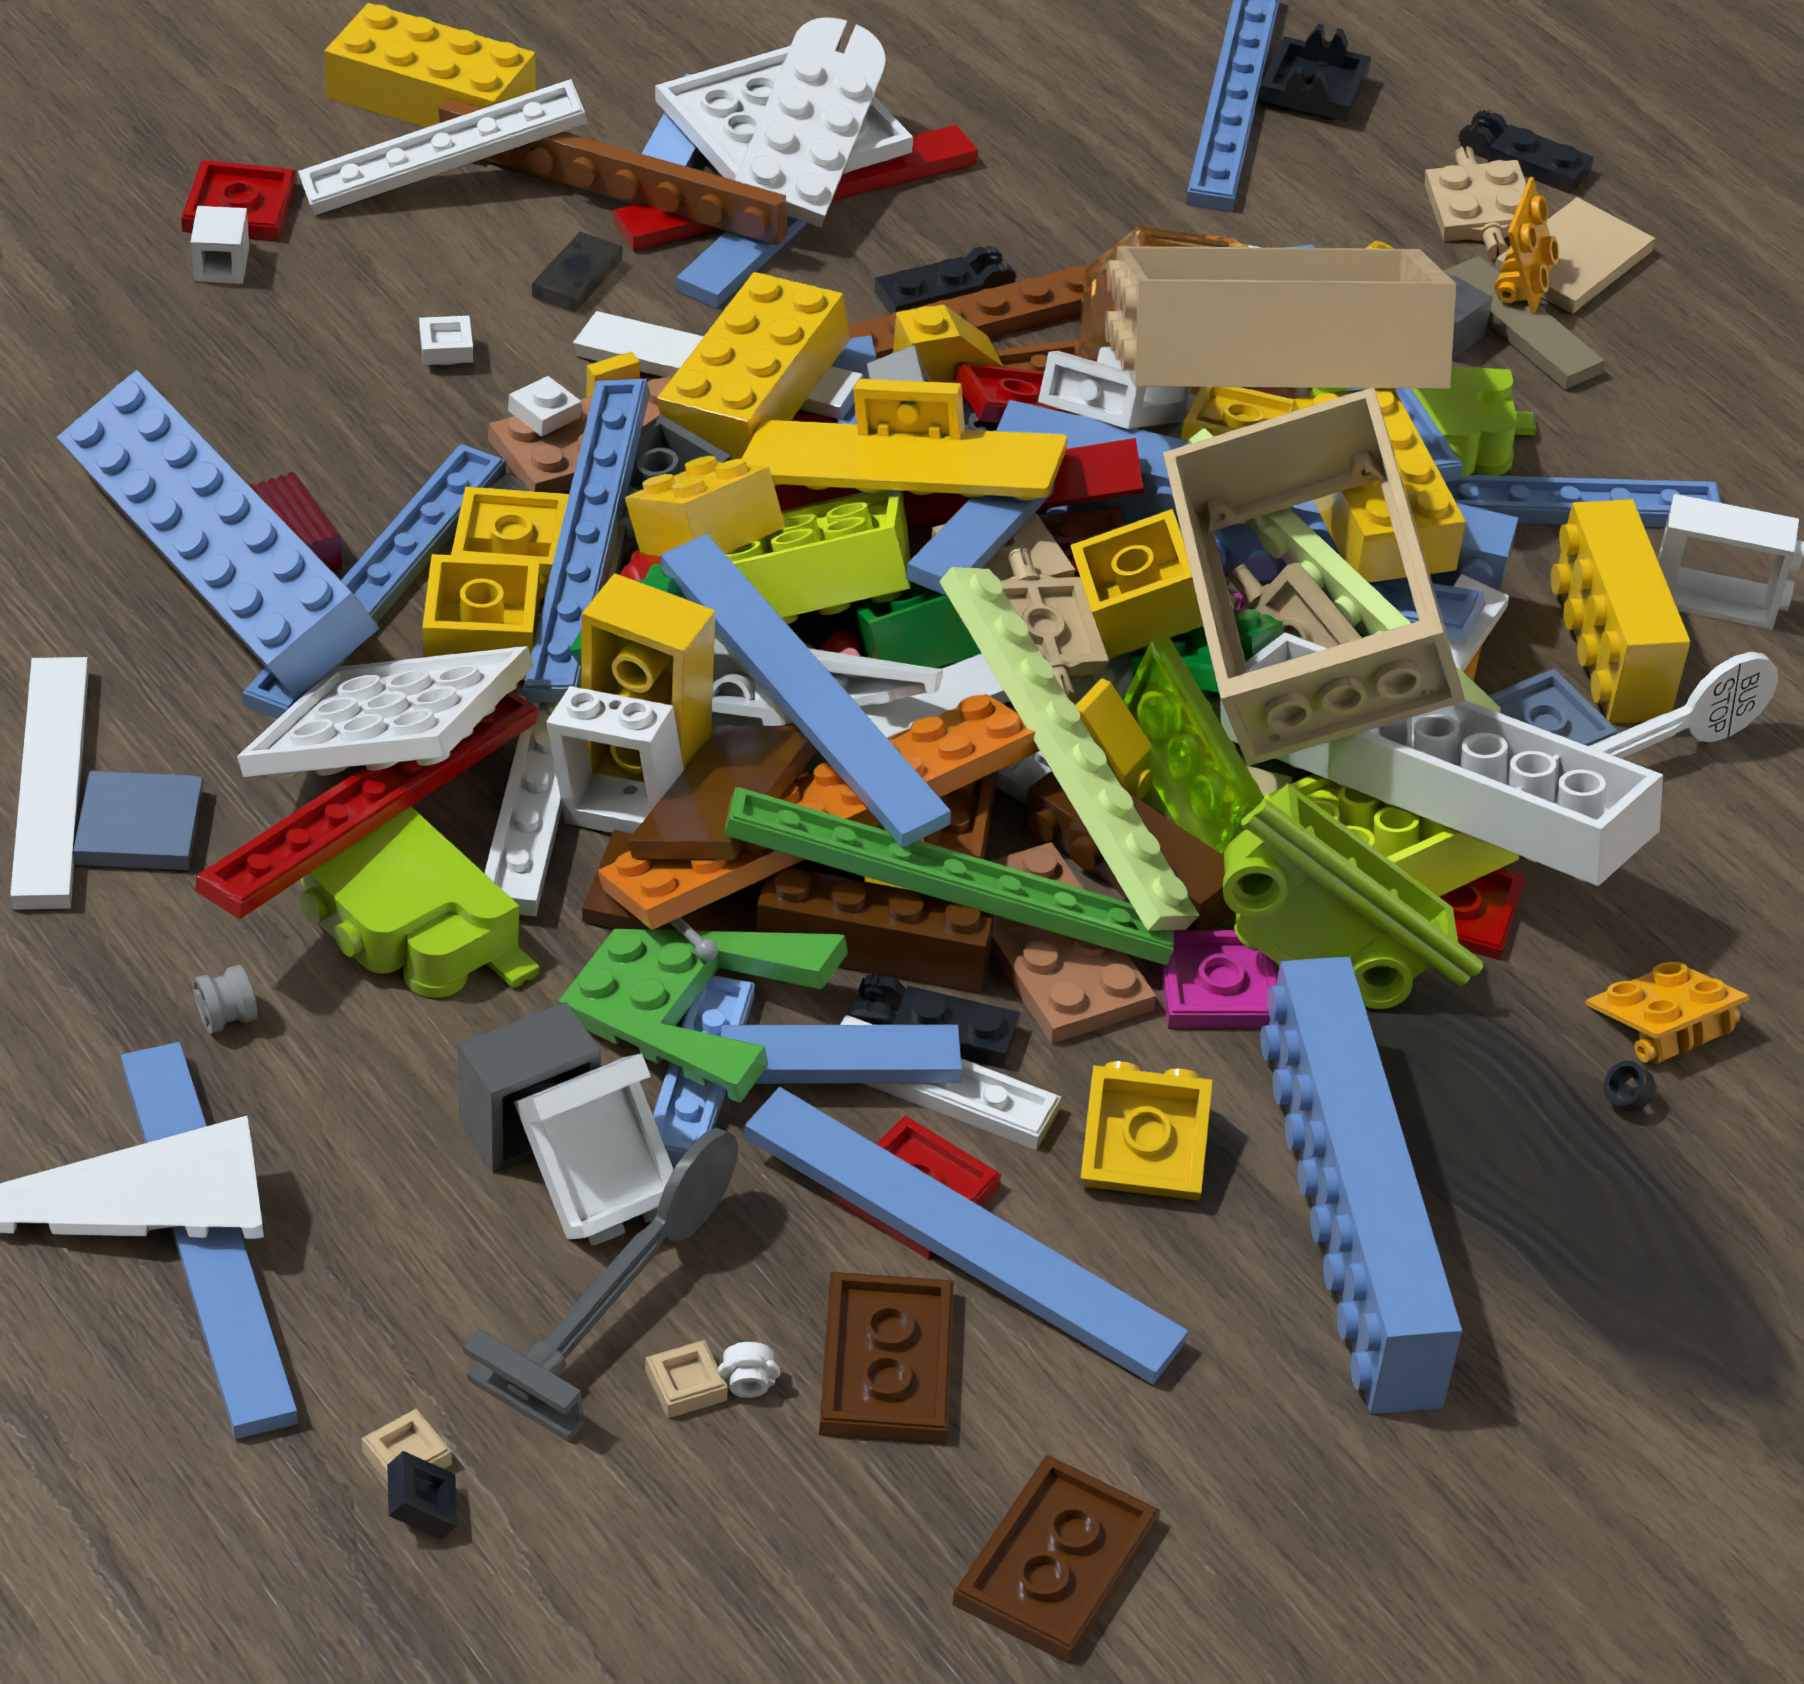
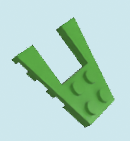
M614 929L558 1000L559 1004L567 1002L587 1031L615 1044H618L623 1039L638 1046L640 1054L656 1064L665 1059L683 1068L684 1077L702 1086H706L710 1081L727 1089L728 1097L736 1102H742L768 1066L765 1046L676 1027L677 1023L716 971L722 968L823 989L848 954L845 935L696 931L703 939L713 940L718 947L717 956L713 960L705 962L697 957L695 946L678 930Z

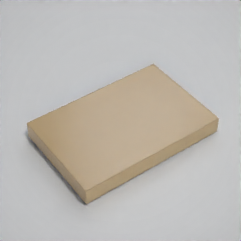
M1576 197L1547 220L1550 236H1555L1558 241L1559 261L1557 265H1553L1549 276L1548 291L1543 293L1541 298L1570 314L1575 313L1651 253L1655 237ZM1509 249L1496 258L1494 268L1500 273Z

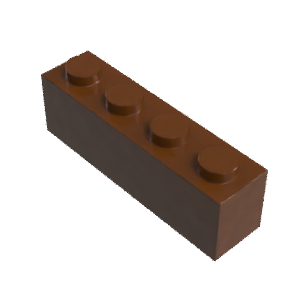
M1052 771L1028 788L1024 828L1032 832L1039 840L1046 843L1052 842L1058 851L1073 860L1080 868L1091 872L1116 889L1124 898L1128 899ZM1130 794L1134 808L1148 831L1159 842L1160 851L1175 876L1185 885L1188 897L1199 914V917L1186 930H1212L1234 912L1226 904L1223 895L1224 856Z
M788 867L765 878L757 904L756 932L845 935L848 954L838 968L876 975L880 974L881 976H890L897 979L981 994L991 954L995 915L980 911L979 908H970L908 889Z

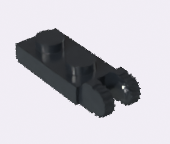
M1485 109L1476 113L1470 122L1472 124H1467L1458 135V141L1460 146H1463V149H1466V146L1472 148L1474 155L1487 159V162L1518 160L1523 176L1527 178L1534 177L1535 181L1568 194L1572 193L1591 171L1594 159L1593 156L1580 152L1571 145L1549 140L1536 135L1533 131L1526 128H1518L1511 124L1508 126L1502 115L1495 112L1490 113V110L1485 111Z
M986 245L985 248L982 246L974 248L965 258L962 256L945 259L941 262L876 277L874 291L890 314L933 304L941 300L976 293L984 289L1016 282L1017 273L1010 264L1007 265L1006 262L1002 264L1004 260L1002 258L1003 255L996 246Z
M872 973V975H866V978H862L858 989L862 1001L857 1000L856 1003H853L849 1016L872 1025H958L961 1059L1001 1069L1005 1067L1019 1026L1020 1012L908 985L905 988L896 978L890 976L882 977L880 974L874 975Z

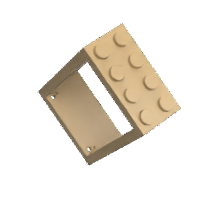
M1117 246L1116 260H1108L1107 290L1112 291V298L1115 300V311L1106 312L1105 338L1106 342H1110L1111 351H1116V360L1121 361L1122 371L1128 372L1135 386L1450 389L1456 283L1420 249Z
M1374 387L1163 452L1220 698L1247 766L1466 701L1397 457ZM1380 480L1419 621L1248 672L1214 530Z

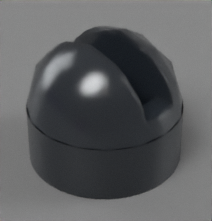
M1634 1061L1617 1063L1609 1070L1605 1077L1604 1093L1606 1098L1623 1110L1640 1111L1655 1098L1657 1086L1654 1077L1646 1068ZM1631 1077L1634 1078L1639 1086L1636 1093L1626 1083Z

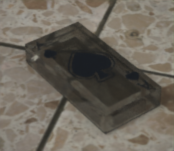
M580 231L532 283V297L571 312H576L622 261L623 246Z

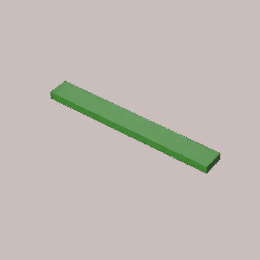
M735 787L731 797L724 832L726 836L970 908H979L980 911L1163 965L1168 964L1173 953L1174 930L1147 931L1134 907L1129 902L919 840L902 848L886 830L744 788Z

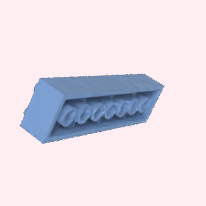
M138 370L118 384L104 398L57 436V439L88 476L296 700L379 629L354 594Z
M1350 956L1280 961L1276 986H1269L1267 1004L1270 1022L1269 1025L1262 1026L1261 1051L1265 1061L1272 1060L1273 1062L1272 1086L1275 1102L1277 1105H1284L1286 1109L1285 1137L1289 1150H1297L1299 1156L1297 1178L1300 1193L1302 1196H1310L1312 1203L1310 1213L1312 1237L1315 1243H1323L1326 1255L1323 1261L1325 1284L1328 1291H1336L1339 1301L1337 1306L1338 1332L1342 1340H1350L1353 1351L1350 1359L1353 1386L1356 1390L1364 1391L1370 1414L1443 1408L1462 1328Z

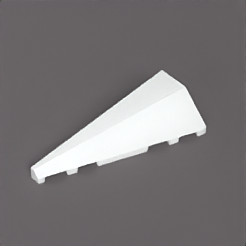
M715 634L711 735L719 726H780L794 723L721 637ZM808 648L859 707L883 704L895 699L923 693L937 692L943 678V669Z
M247 1116L239 1117L0 1183V1233H14L17 1223H48L52 1234L146 1236L149 1230L185 1226L189 1237L206 1238L209 1227H241L245 1238H263Z

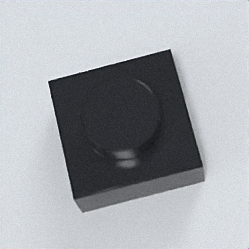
M402 1451L387 1464L389 1517L439 1539L444 1538L457 1526L456 1478L454 1473L405 1451Z

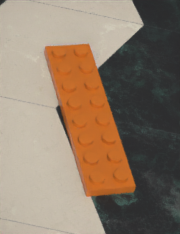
M988 694L967 697L958 704V707L937 717L921 718L910 726L909 731L888 739L938 797L944 796L1040 751L1034 741L1036 731L1027 729L1017 712ZM828 761L818 765L813 773L795 780L781 798L784 801L872 827L881 825L878 819ZM748 842L735 860L632 858L631 851L620 855L614 863L597 871L603 890L653 930L805 859Z

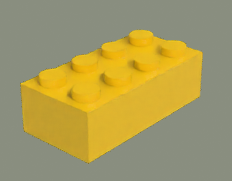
M367 3L324 50L326 98L425 128L440 123L438 108L448 98L477 107L487 108L536 91V52L517 47L509 42H500L479 36L468 30H459L435 23L424 17H415L391 10L384 5Z
M753 272L658 395L657 402L660 414L731 455L732 460L742 459L760 422L763 420L791 421L825 372L832 366L849 343L850 336L843 293Z
M1374 388L1397 457L1429 573L1455 571L1457 569L1466 520L1395 388ZM1365 389L1297 397L1293 400L1292 412ZM1380 480L1313 500L1341 557L1368 583L1407 577Z
M1634 500L1572 502L1568 523L1563 524L1560 528L1559 542L1561 554L1559 563L1553 564L1551 568V587L1553 593L1560 595L1563 602L1566 628L1573 630L1575 634L1579 663L1581 666H1587L1590 674L1593 700L1595 703L1601 704L1605 717L1611 724L1646 722L1662 714L1670 713L1673 711L1690 646V639Z
M614 573L582 612L581 688L672 705L674 707L683 769H685L711 737L716 610ZM587 740L593 773L645 783L639 750Z

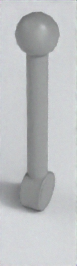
M681 917L670 922L695 946V953L700 960L705 962L711 961L717 956L718 947L713 940L703 939Z

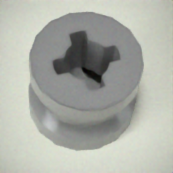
M241 965L228 967L225 973L219 977L212 978L208 975H201L193 978L192 985L195 1002L201 1020L209 1034L223 1031L226 1023L235 1020L243 1024L257 1020V1006L248 976Z

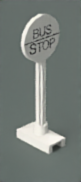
M1748 652L1734 656L1715 667L1700 681L1685 706L1670 713L1662 714L1589 747L1622 759L1672 737L1685 729L1698 741L1715 742L1728 738L1744 729L1762 713L1772 699L1779 682L1778 668L1763 653Z

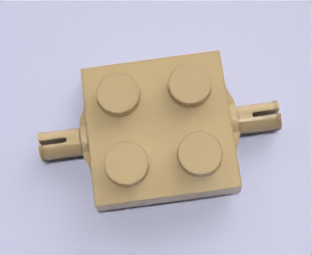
M1466 146L1465 154L1463 147H1461L1454 154L1457 165L1425 170L1424 185L1443 241L1485 242L1488 256L1496 260V252L1499 257L1508 250L1504 238L1509 237L1508 230L1526 187V182L1518 160H1496L1490 163L1478 164L1473 149Z
M1020 548L1015 549L1008 555V561L1014 577L1000 580L1003 585V591L1018 616L1027 624L1028 633L1042 656L1052 665L1054 676L1068 699L1073 702L1076 699V693L1073 690L1070 676L1104 675L1109 662L1081 578H1054L1042 574L1039 575L1035 571L1030 551L1023 548L1021 553Z
M1299 562L1287 565L1270 584L1263 587L1245 564L1235 568L1232 571L1233 574H1229L1227 577L1228 581L1245 598L1246 604L1243 609L1257 610L1261 612V615L1268 614L1276 620L1283 621V633L1291 634L1325 648H1331L1362 638Z

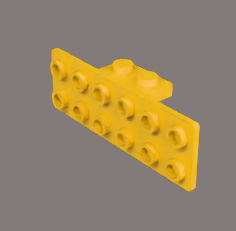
M858 379L853 388L857 424L763 420L760 422L742 459L746 460L747 465L769 467L774 486L778 484L805 485L815 490L843 487L857 488L862 492L900 490L909 491L915 495H927L933 492L957 493L969 498L996 495L1013 496L1018 500L1029 501L1049 496L1066 453L1068 439L1067 435L965 430L961 383Z

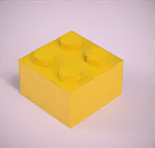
M715 456L700 457L685 464L686 471L675 476L663 474L649 478L642 483L643 490L625 497L639 551L646 555L660 556L705 534H708L719 548L727 554L785 528L770 468L767 466L747 465L745 459L717 462Z
M1173 509L1070 545L1093 618L1109 659L1204 626L1184 540Z
M432 554L422 627L423 658L528 646L531 656L540 614V559Z

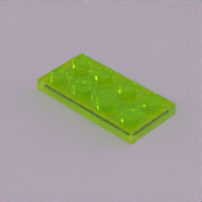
M1171 639L1151 640L1123 702L1152 744L1149 770L1154 773L1152 783L1173 820L1178 826L1224 856L1228 844L1246 829L1241 825V820L1263 801L1264 796Z

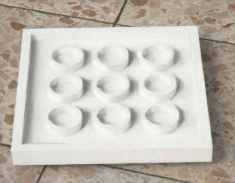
M790 46L655 85V101L723 177L735 180ZM875 96L843 174L912 153L913 136Z
M524 646L334 667L237 756L243 777L266 775L268 780H281L291 777L299 771L316 770L318 775H331L343 771L349 766L366 765L368 770L374 771L391 767L400 761L416 760L418 765L423 766L439 763L450 756V751L463 738L473 733V728L484 716L492 713L495 710V705L507 693L515 690L517 683L534 667L529 648Z

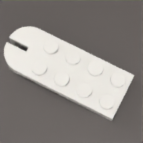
M828 17L811 20L797 31L735 177V181L786 195L787 215L818 227L823 225L881 80L886 61L885 52L879 40L867 29L857 24L844 54L838 52L847 21Z

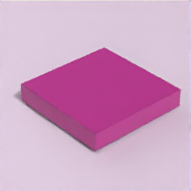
M1174 930V950L1167 965L1159 963L1167 1028L1261 1029L1262 1026L1269 1025L1270 1016L1267 993L1269 986H1276L1278 978L1277 963L1259 950L1252 951L1239 940L1235 930Z

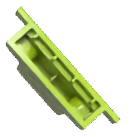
M1452 367L1450 389L1411 388L1463 464L1461 477L1469 476L1472 473L1491 476L1506 473L1510 470L1513 462L1515 435L1535 436L1536 434L1533 412L1515 411L1512 397L1513 378L1511 369ZM1307 388L1306 396L1349 390L1348 388Z
M1286 784L1269 801L1265 799L1241 820V825L1246 829L1232 840L1225 849L1223 895L1229 908L1236 912L1235 933L1248 949L1261 951L1276 962L1279 967L1280 961L1350 956L1364 1006L1373 1009L1390 1008L1404 1001L1412 990L1413 979L1429 966L1458 987L1465 985L1470 977L1476 976L1483 968V961L1458 943L1452 906L1290 784Z
M409 807L300 879L304 891L299 894V904L310 922L314 924L319 923L335 939L338 947L346 956L354 957L369 971L390 973L403 967V977L406 985L418 995L428 998H443L453 995L464 987L468 973L485 964L490 966L512 988L521 986L525 980L534 979L540 972V966L518 947L519 905L412 807Z

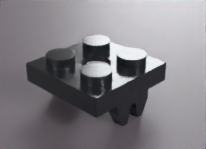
M1317 24L1308 35L1306 41L1284 36L1260 85L1258 100L1274 104L1283 109L1292 108L1317 114L1325 119H1338L1347 122L1368 76L1371 57L1347 51L1349 43L1344 30L1337 28L1332 41L1325 39L1323 24ZM1310 78H1314L1312 84L1306 83Z

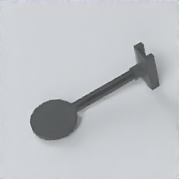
M714 1128L704 1133L689 1147L675 1166L664 1187L657 1208V1214L653 1221L634 1236L544 1341H537L524 1356L478 1329L463 1346L464 1354L477 1361L474 1367L467 1373L468 1381L567 1442H570L584 1426L581 1390L558 1377L559 1373L566 1366L565 1359L656 1255L665 1238L679 1243L691 1237L707 1221L719 1204L733 1175L739 1147L736 1137L726 1130Z

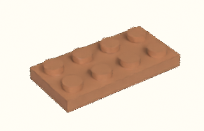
M670 376L652 379L647 382L650 395L643 426L660 415L657 397L672 379ZM593 396L579 399L582 401L581 418L542 437L516 416L488 424V441L502 459L506 460V464L527 491L560 493L571 489Z
M1052 842L990 861L1083 889ZM995 915L991 953L1051 1044L1154 1012L1156 995L1128 954Z

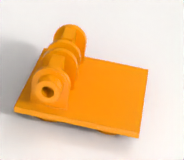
M1534 177L1528 179L1509 227L1510 249L1494 286L1495 293L1500 301L1511 303L1513 301L1527 300L1531 313H1536L1542 294L1548 291L1553 265H1557L1559 261L1557 238L1550 236L1547 226V202L1543 195L1539 196Z
M1665 962L1655 966L1652 972L1641 977L1610 985L1607 991L1586 999L1585 1004L1638 1030L1640 1040L1636 1041L1634 1045L1637 1057L1644 1063L1650 1061L1653 1064H1659L1668 1058L1678 1055L1679 1051L1687 1052L1693 1046L1703 1045L1714 1038L1732 1032L1735 1024L1740 1021V1012L1737 1005L1749 1001V995L1724 984L1719 979L1710 978L1687 967L1684 963Z

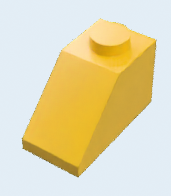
M925 306L918 309L896 312L893 353L914 345L932 382L955 383L953 377L956 365L960 362L1004 367L989 337L947 306Z
M1101 678L1075 706L1078 708L1080 719L1094 742L1104 751L1107 763L1122 788L1139 800H1142L1147 794L1154 776L1153 771L1149 770L1152 744L1112 683Z

